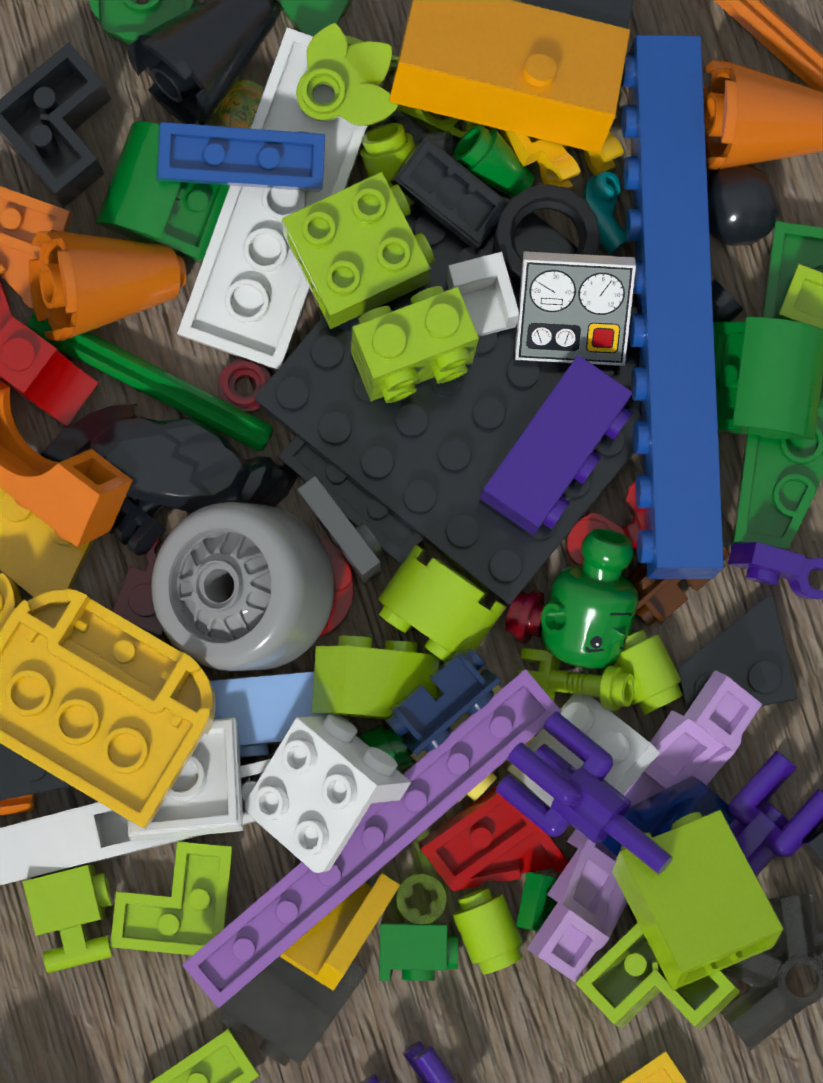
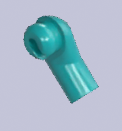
M602 171L587 181L582 198L587 201L597 216L601 236L599 244L609 255H612L627 243L625 231L613 218L617 195L621 192L622 186L621 181L614 173Z

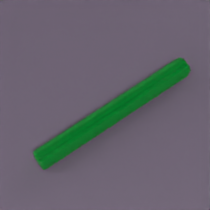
M34 312L29 319L27 327L58 350L195 420H199L203 424L258 452H262L268 445L274 429L270 424L90 332L67 340L53 341L44 334L45 332L53 331L48 318L44 321H38Z

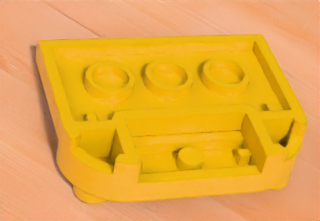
M67 588V590H54L39 594L29 601L24 599L13 610L0 631V743L147 830L205 733L208 734L212 727L216 711V692L208 676L189 655L180 652L93 601L82 592Z

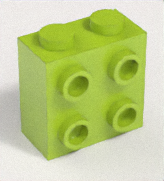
M382 172L282 218L283 235L330 329L428 284L430 280L431 268L429 265L435 262L431 247L422 232L416 235L413 234L405 218L411 214L408 202L398 184L389 187Z
M442 286L431 287L414 295L411 298V305L395 311H391L390 306H382L368 311L358 318L360 324L352 327L351 354L370 401L384 397L386 403L396 402L414 394L417 391L415 385L434 377L438 384L445 383L468 372L466 365L473 363L479 337L458 287L445 292Z

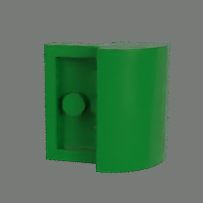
M144 121L132 123L95 224L139 242H150L171 247L179 255L196 262H203L230 185L156 180L159 124Z
M746 317V322H713L718 433L757 434L770 439L815 440L823 378V329L806 323L766 317Z

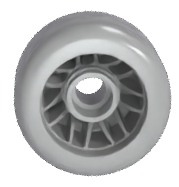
M225 502L205 506L194 511L172 529L157 554L152 573L151 591L158 622L167 638L180 652L186 653L198 664L209 668L227 671H247L276 668L297 659L315 643L326 626L333 606L335 585L332 564L325 546L307 523L296 515L277 507Z

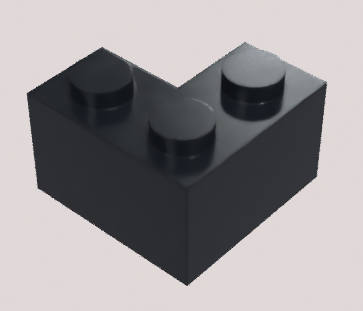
M69 42L0 99L1 137L63 208L104 175L97 157L77 136L74 130L111 100L104 82Z

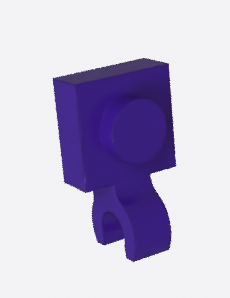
M759 542L732 543L728 564L747 569L746 579L768 585H778L779 577H783L788 580L792 591L798 597L803 599H823V591L812 588L808 581V576L812 569L823 571V558H805V555Z

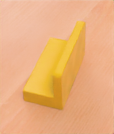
M381 873L373 887L363 883L282 953L280 957L334 991L400 887V884Z

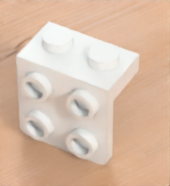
M336 714L296 717L245 802L247 814L316 873L327 872L332 868L371 803L401 800L411 784V781L396 770L398 764L389 754L365 744L356 736V727L347 719Z

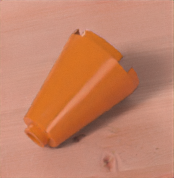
M713 59L706 65L703 73H712L708 87H703L706 169L718 170L823 152V92L727 60Z
M55 230L39 231L31 246L41 245L39 259L29 260L28 267L33 308L38 321H44L48 318L53 331L45 332L44 334L53 341L70 339L173 300L178 296L180 287H184L186 283V267L183 258L180 255H176L171 247L165 245Z

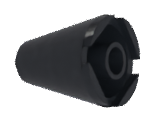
M206 0L145 32L131 42L128 46V56L131 65L138 76L146 70L155 83L148 91L171 115L184 124H194L199 120V125H205L212 119L276 24L275 1Z

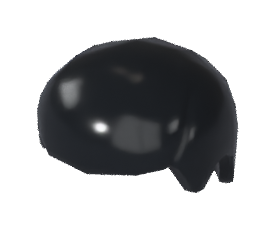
M742 165L713 170L707 174L709 234L713 238L728 246L752 245L771 232L780 214V203L776 187L763 171L750 165Z

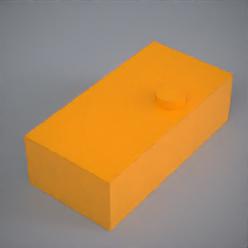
M412 0L389 102L601 154L616 115L630 29L513 0Z

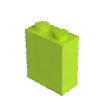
M721 810L702 817L700 812L688 814L673 823L670 831L656 837H652L651 833H644L673 857L667 868L659 875L623 845L621 846V851L618 854L612 873L672 991L769 950L775 945L783 931V927Z

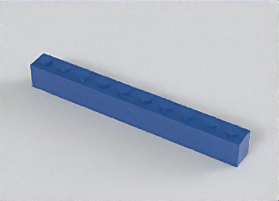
M636 35L629 53L626 54L621 87H629V105L623 106L621 129L623 138H631V157H625L623 182L625 190H633V209H627L625 235L627 242L635 243L636 263L633 294L637 296V314H631L629 341L631 347H638L639 367H633L631 392H633L632 399L641 402V421H635L633 428V448L635 454L643 455V475H637L635 502L637 508H645V530L638 531L637 556L639 563H647V579H713L724 568L701 36Z

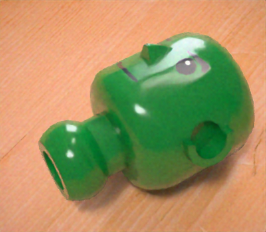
M597 528L591 530L582 541L583 565L574 564L567 566L555 577L547 604L543 608L541 615L540 634L546 650L562 662L586 669H602L612 666L618 661L620 653L625 649L628 636H630L639 604V595L635 586L622 575L623 569L631 563L634 556L631 540L619 532Z

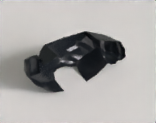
M138 404L114 405L87 414L59 433L40 454L46 459L61 462L92 449L133 480L126 496L190 513L205 506L225 502L275 507L288 496L298 477L285 465H277L271 457L256 456L245 460L223 436L197 419L196 421L190 419L157 421L145 417H131L132 406Z

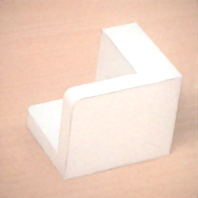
M502 252L448 265L446 276L449 290L456 287L459 288L478 337L516 327L519 310Z

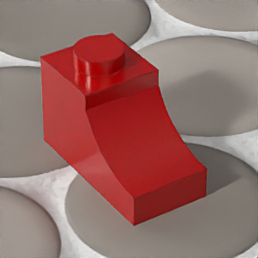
M13 316L10 317L1 329L0 380L67 427L99 383L69 361L57 348Z

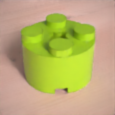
M415 544L378 597V600L384 605L378 615L404 633L410 632L413 627L429 637L424 647L445 662L458 650L462 654L470 647L476 651L506 607L499 601H496L490 609L482 603L488 595L487 592L438 558L434 559L432 557L428 564L424 563L420 559L426 550Z

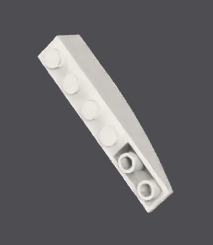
M271 759L240 766L243 825L256 822L247 814L245 802ZM100 802L0 828V886L202 835L132 842L128 837V819Z

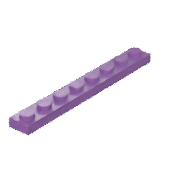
M527 670L522 671L493 696L486 706L471 715L457 727L440 746L428 752L403 774L411 781V784L401 800L371 803L329 871L316 873L301 862L182 966L213 1003L220 1008L505 762L515 746L521 742L527 743L542 730L545 722L554 712L558 711L561 713L562 711Z

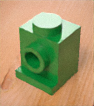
M380 923L379 981H390L391 970H402V980L435 981V970H458V936H447V924Z

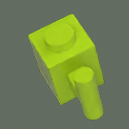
M85 865L22 881L35 936L60 931L63 947L43 952L47 973L113 957L109 936L106 935L87 940L84 928L86 923L107 918L104 907L112 905L111 891L105 873L96 875L94 865Z

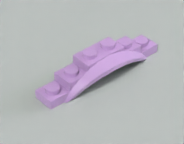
M715 670L686 714L683 716L675 711H671L650 743L660 754L624 793V796L631 801V805L624 817L643 833H651L652 837L670 831L672 824L684 816L706 785L736 752L741 744L743 732L762 706V703L727 675ZM575 829L567 842L578 850L547 894L558 903L527 947V950L573 982H576L595 952L604 948L628 903L612 873L622 844L610 834L601 843L598 841L593 843L577 829Z

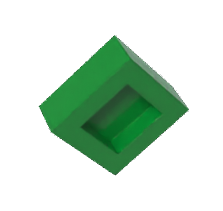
M532 872L526 873L516 927L532 931L540 930L558 903L547 895L558 877Z

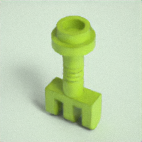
M530 648L521 649L520 659L530 663L540 662L538 672L529 670L527 672L553 702L555 692L599 697L602 707L605 710L617 711L622 706L628 707L633 701L635 678L632 674L625 673L623 667L608 666L603 676L559 670L561 660L553 657L548 651ZM518 669L517 676L524 670Z

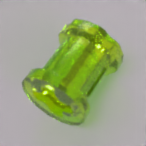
M424 873L413 874L406 878L399 887L396 897L397 907L402 916L416 924H427L438 919L443 913L447 902L446 891L441 882L433 876ZM422 882L426 890L435 889L438 899L430 902L431 912L427 914H421L418 907L408 908L405 898L413 895L412 885Z

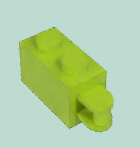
M338 636V646H316L312 713L387 720L393 715L390 709L396 706L420 684L435 699L442 692L429 676L438 669L439 657L433 654L417 653L418 643L385 641L384 649L371 648L372 638Z

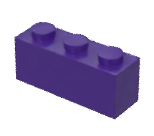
M577 355L484 487L479 499L533 536L542 524L552 530L570 504V501L562 497L564 492L574 479L583 485L602 457L593 452L604 435H607L615 440L633 414L625 408L633 392Z

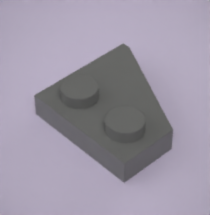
M316 476L298 488V492L312 509V513L331 542L341 551L346 562L362 583L366 585L382 573L381 562L378 558L384 555L381 551L383 548L369 528L363 522L354 528Z

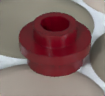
M238 359L229 363L221 372L218 380V390L221 399L247 413L261 409L255 404L254 397L270 380L269 371L264 365L247 359ZM242 378H250L256 383L254 392L248 396L240 395L235 390L237 382Z
M533 590L530 594L521 591L511 603L505 622V631L516 635L517 642L527 644L532 636L538 638L541 636V615L543 608L546 606L544 605V593Z

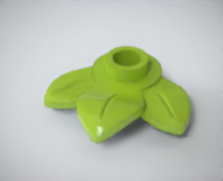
M336 23L325 27L312 38L306 50L308 71L301 76L296 89L298 104L307 116L318 121H330L341 117L356 126H369L385 120L396 111L398 104L389 102L390 93L379 87L383 83L391 64L392 47L389 44L367 41L348 46L344 33ZM326 85L332 88L334 91L333 99L328 103L317 102L313 97L317 87Z

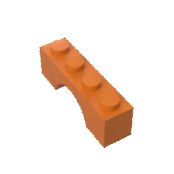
M0 380V488L12 496L19 506L30 510L52 527L59 537L71 542L76 547L109 533L133 480L92 449L61 462L46 459L36 453L25 442L15 425L10 406V386Z

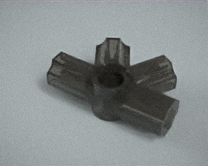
M813 893L768 898L783 927V931L775 945L769 950L720 970L724 975L751 985L749 989L720 1011L750 1051L805 1007L819 1001L823 996V931L818 933ZM796 964H807L815 973L816 981L814 987L804 995L792 994L786 986L785 978L787 972Z

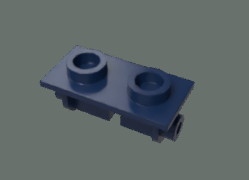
M471 647L463 654L458 650L429 676L442 693L433 699L420 684L396 706L390 709L393 715L386 720V723L400 738L407 732L410 733L402 742L415 755L419 754L423 749L427 752L432 751L450 736L452 732L450 726L464 713L474 714L490 702L494 696L492 689L501 682V679L486 668L481 673L478 672L485 663Z

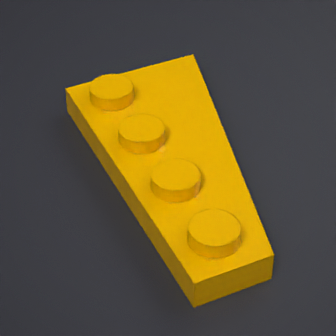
M0 488V570L33 597L49 591L71 589L94 540L76 547L71 542L59 537L52 527L30 510L19 506L12 496Z

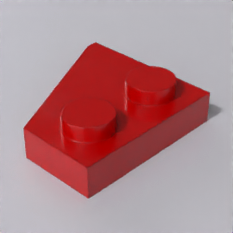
M498 785L418 842L420 850L452 891L479 887L483 882L490 880L501 883L521 879V874L551 868H553L554 872H561L569 863V859L551 836L547 835L496 792Z

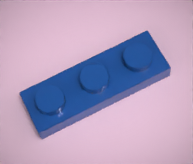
M160 122L158 129L156 180L320 192L323 189L325 134Z

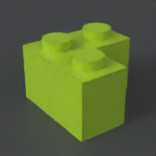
M638 923L575 983L605 1016L620 1028L627 1025L661 991L692 1025L701 1031L741 992L721 971H717L672 991Z

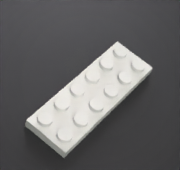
M287 28L251 129L325 134L323 189L319 192L230 185L177 332L181 337L274 370H278L285 361L310 291V287L283 235L282 218L347 188L363 143L362 137L368 129V126H356L341 117L330 121L314 120L301 110L297 101L296 89L301 76L308 71L306 50L313 36ZM384 79L383 83H382L379 87H381V88L383 87L384 82H385V79ZM322 85L315 89L313 97L319 103H328L333 99L334 91L329 86Z

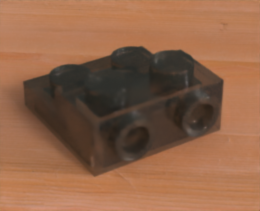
M279 956L225 1004L217 1008L214 1015L238 1033H241L247 1025L263 1037L264 1040L259 1045V1048L279 1064L286 1067L289 1061L293 1059L301 1065L364 978L367 971L352 961L334 991H332Z

